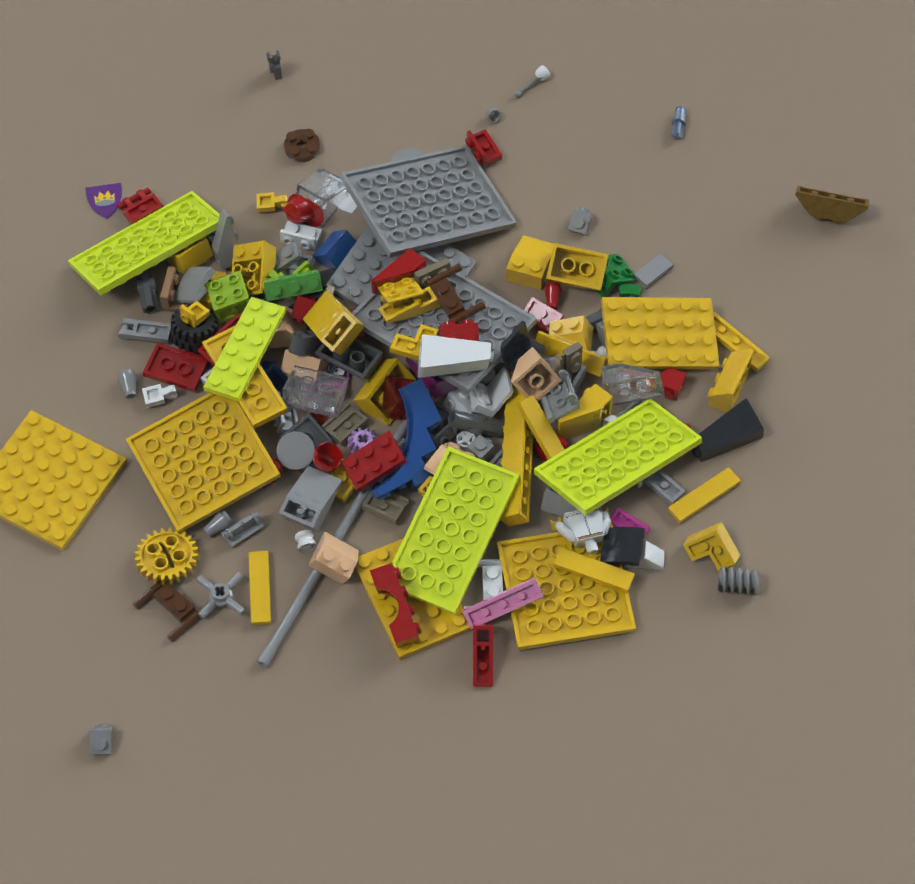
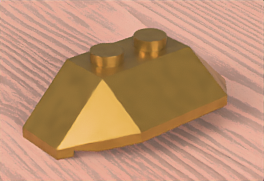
M797 186L795 196L810 216L819 220L824 218L830 219L835 223L848 222L866 211L869 205V199L803 186Z

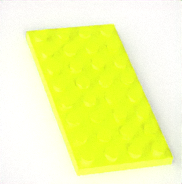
M191 191L69 259L68 262L70 267L101 296L216 231L220 214Z
M649 398L534 468V474L586 516L700 445L702 437Z
M449 446L447 447L392 561L394 568H399L402 576L399 582L401 586L405 585L410 597L451 614H456L520 478L519 474Z

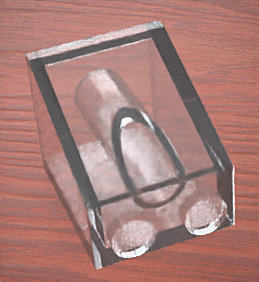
M321 167L297 184L295 194L302 195L319 205L324 214V221L317 228L322 229L346 201L349 192L340 177Z

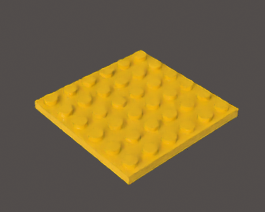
M210 392L126 438L127 443L178 533L185 531L281 477L239 403Z
M31 410L0 451V519L64 551L123 469L127 459Z
M559 532L497 542L505 589L508 590L535 577L543 593V597L510 611L518 651L636 632L628 593L553 567L561 547L600 561L603 541L597 543L599 551L591 555L587 554L585 546L575 547L574 543L569 542Z

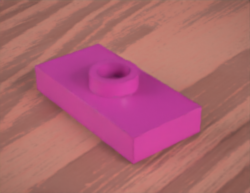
M617 508L610 517L613 527L645 528L644 537L650 531L648 525L620 508Z

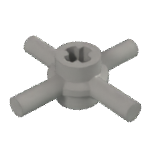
M237 572L226 585L223 583L213 585L201 575L197 578L196 582L209 591L210 602L198 613L199 617L204 619L215 607L224 608L226 606H229L239 615L245 613L246 609L232 599V589L243 578L240 572Z

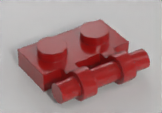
M147 187L136 191V194L129 198L125 197L122 199V202L117 204L119 210L124 209L123 215L132 225L162 208L163 205L154 193L151 194L150 189Z

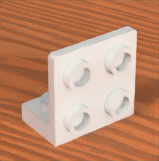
M503 367L487 387L482 383H478L469 393L473 410L492 418L501 409L502 405L513 394L508 369Z

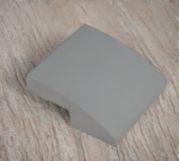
M191 266L183 276L174 300L181 303L199 301L208 291L204 285L215 274L212 267Z

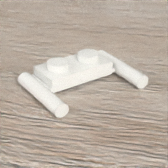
M481 559L478 567H482L483 600H486L503 592L502 566L500 559Z

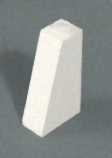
M422 334L419 347L418 377L485 370L488 368L489 362H493L494 351H491V343Z

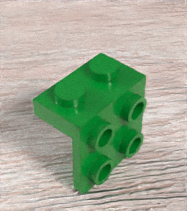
M608 255L601 291L596 290L601 297H608L616 284L634 283L637 280L634 277L633 271L627 266L620 255Z

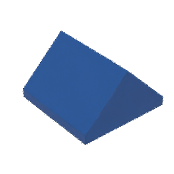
M348 230L333 231L312 256L315 258V261L329 269L336 268L337 270L357 241Z

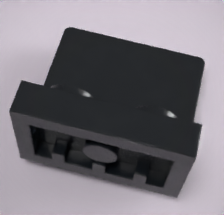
M521 321L513 328L510 336L503 340L500 346L505 368L512 372L515 370L518 359L532 347L541 356L546 351L544 345L529 338L526 322Z

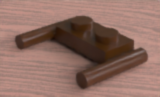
M460 264L426 281L437 297L448 319L455 321V324L486 308L482 301L465 310L463 303L447 279L462 271Z
M161 580L132 603L136 609H139L153 596L181 623L167 636L171 642L200 618L198 615L199 611L169 582H165L162 585Z

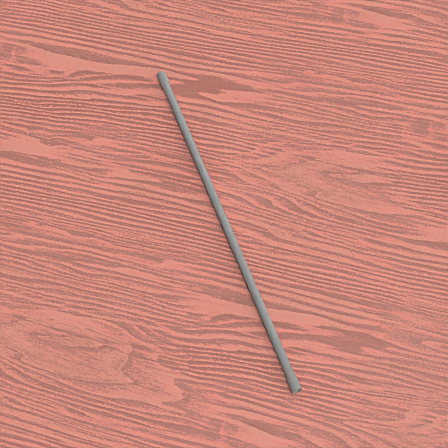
M406 416L394 434L397 443L407 433ZM376 483L358 494L335 532L334 537L341 541L343 540L361 510L363 502ZM313 569L268 646L265 647L257 660V663L262 667L267 668L276 654L277 648L321 577L322 573Z

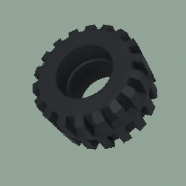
M180 309L175 310V313L171 316V340L173 344L181 350L184 349L186 352L193 351V353H197L198 349L203 345L202 342L218 332V318L213 313V310L209 309L210 316L195 328L182 321Z

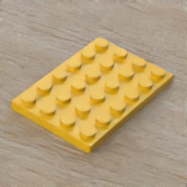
M602 297L601 308L608 369H667L668 367L673 369H718L720 367L711 298Z
M404 538L358 556L355 570L399 660L472 630L470 628L472 626H469L463 614L461 604L454 615L408 596L406 597L407 604L411 603L415 615L412 616L414 623H419L422 633L418 634L419 641L397 648L389 625L398 614V602L389 595L378 594L370 570L392 563Z

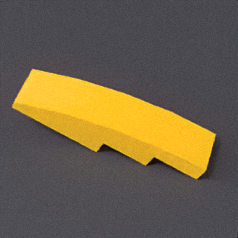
M429 286L423 289V295L390 304L387 303L379 307L378 310L386 323L418 316L441 306Z

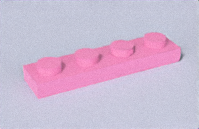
M534 577L463 609V614L469 626H472L470 628L473 629V624H484L543 597V593Z

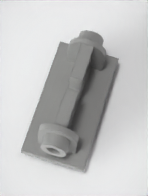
M257 512L250 513V515L225 529L221 534L229 545L234 547L262 529L264 525L260 522Z

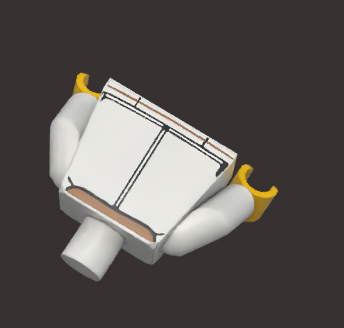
M600 506L586 516L579 510L564 513L563 522L561 517H557V522L550 520L551 529L558 531L569 542L574 543L575 547L585 546L587 554H595L599 551L597 543L603 541V537L608 533L611 524L608 514L609 508L606 507L605 511H601Z

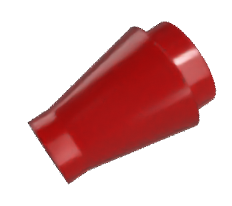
M548 282L546 287H544L547 306L557 310L562 293L561 284L558 282Z

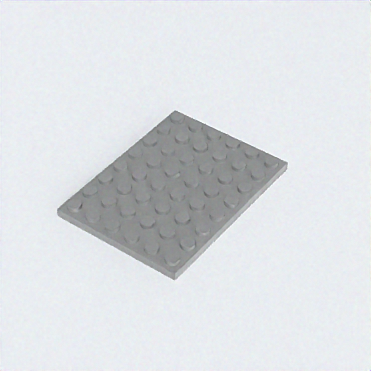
M467 145L342 172L340 175L341 181L389 258L402 255L408 249L415 252L514 228L517 224V221Z
M421 250L415 251L426 259V267L438 262L437 259ZM458 272L447 279L463 303L465 310L482 301L484 302L485 309L465 320H474V323H478L479 341L491 343V351H494L493 362H489L488 368L485 370L438 376L469 394L503 358L500 346L503 340L510 336L513 328L521 321H524L529 331L537 323V318ZM371 293L352 312L365 325L364 332L389 347L396 333L415 338L421 324L439 329L443 322L450 321L442 307L418 316L386 323L378 310L379 307L386 304V302L382 303L381 293ZM411 359L415 363H419L418 360Z

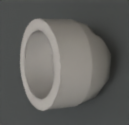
M490 108L486 112V118L491 123H497L501 119V112L496 108Z

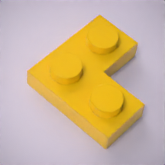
M421 324L415 338L396 333L390 346V352L419 361V347L422 334L438 336L439 329Z

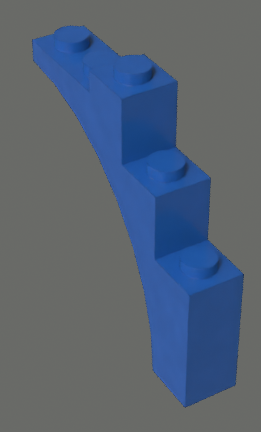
M422 378L399 389L407 417V435L403 450L407 463L394 470L382 484L370 491L373 498L380 497L384 499L392 494L391 490L395 488L397 491L406 486L419 489L430 476L429 472L424 469L425 464L423 460L432 455L431 452L437 448L428 431L437 427L436 423L442 419Z

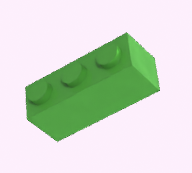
M318 270L262 280L267 301L323 291Z

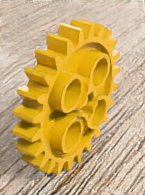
M169 527L167 532L163 528H161V533L153 530V536L146 534L147 540L141 539V545H137L134 558L137 570L141 571L142 577H147V581L153 578L154 584L161 580L162 585L168 580L170 584H173L174 579L180 582L181 576L187 578V572L193 573L192 567H197L196 561H199L198 547L196 546V541L192 540V536L187 537L186 531L181 534L177 530L172 532L171 527ZM160 544L164 546L166 554L163 553V549L160 546ZM167 557L170 559L171 564L174 568L170 567Z

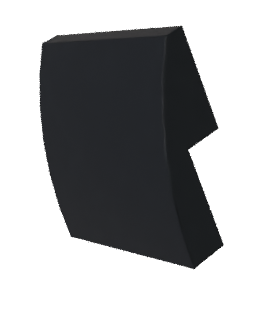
M610 527L608 533L604 536L600 561L615 567H619L620 564L639 566L645 528Z

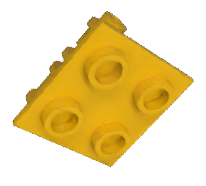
M403 278L401 281L385 283L383 286L378 287L382 294L380 296L382 303L386 302V304L424 294L414 278Z

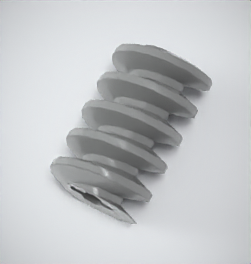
M722 566L718 574L717 591L722 586L723 591L726 592L728 586H730L731 592H734L736 587H738L739 593H742L743 589L746 588L747 594H750L751 590L754 589L755 595H757L759 575H757L756 569H753L750 575L748 569H745L742 574L740 568H737L734 573L732 567H729L726 572L724 566Z

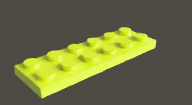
M254 297L250 298L203 386L204 391L237 402L240 401L286 313V307Z

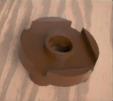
M299 129L288 132L284 141L285 153L289 158H294L297 162L310 161L320 151L319 138L312 129ZM302 143L305 144L303 148H301V146L298 145Z

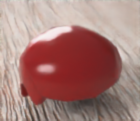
M326 441L317 446L313 453L312 461L316 468L322 472L331 473L340 466L343 453L334 443Z

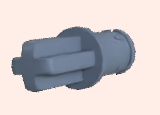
M683 106L676 107L675 117L672 120L673 129L671 136L675 140L682 138L683 127L686 125L685 115L687 109Z

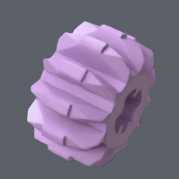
M359 427L358 432L352 430L351 436H348V450L351 451V454L378 438L374 430L369 432L368 427L365 430Z

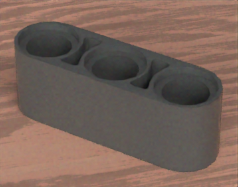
M312 330L292 333L289 352L299 356L315 354L323 342L320 341Z

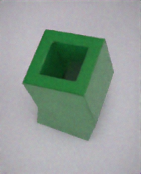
M619 284V297H640L642 286Z

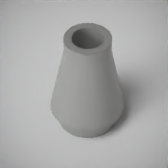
M133 369L122 370L118 376L126 398L137 396V374L134 373Z
M223 510L218 512L203 529L211 537L229 528L233 521Z

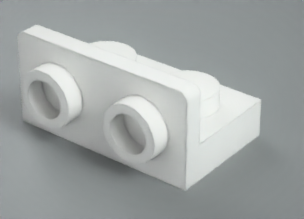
M287 221L284 230L281 229L280 240L286 245L294 241L298 244V247L315 251L322 235V229Z

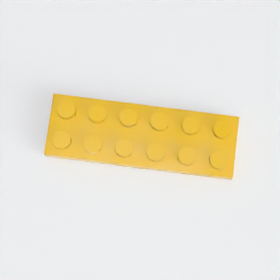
M235 326L202 342L214 365ZM259 363L238 402L254 429L288 412L287 406Z

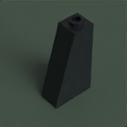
M748 399L742 400L698 434L702 437V443L693 448L692 453L695 457L699 458L700 462L763 438L764 427Z

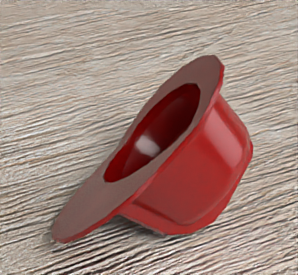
M292 194L288 199L287 205L283 208V212L286 213L288 220L294 224L303 223L307 226L318 227L324 221V214L319 205L299 194Z

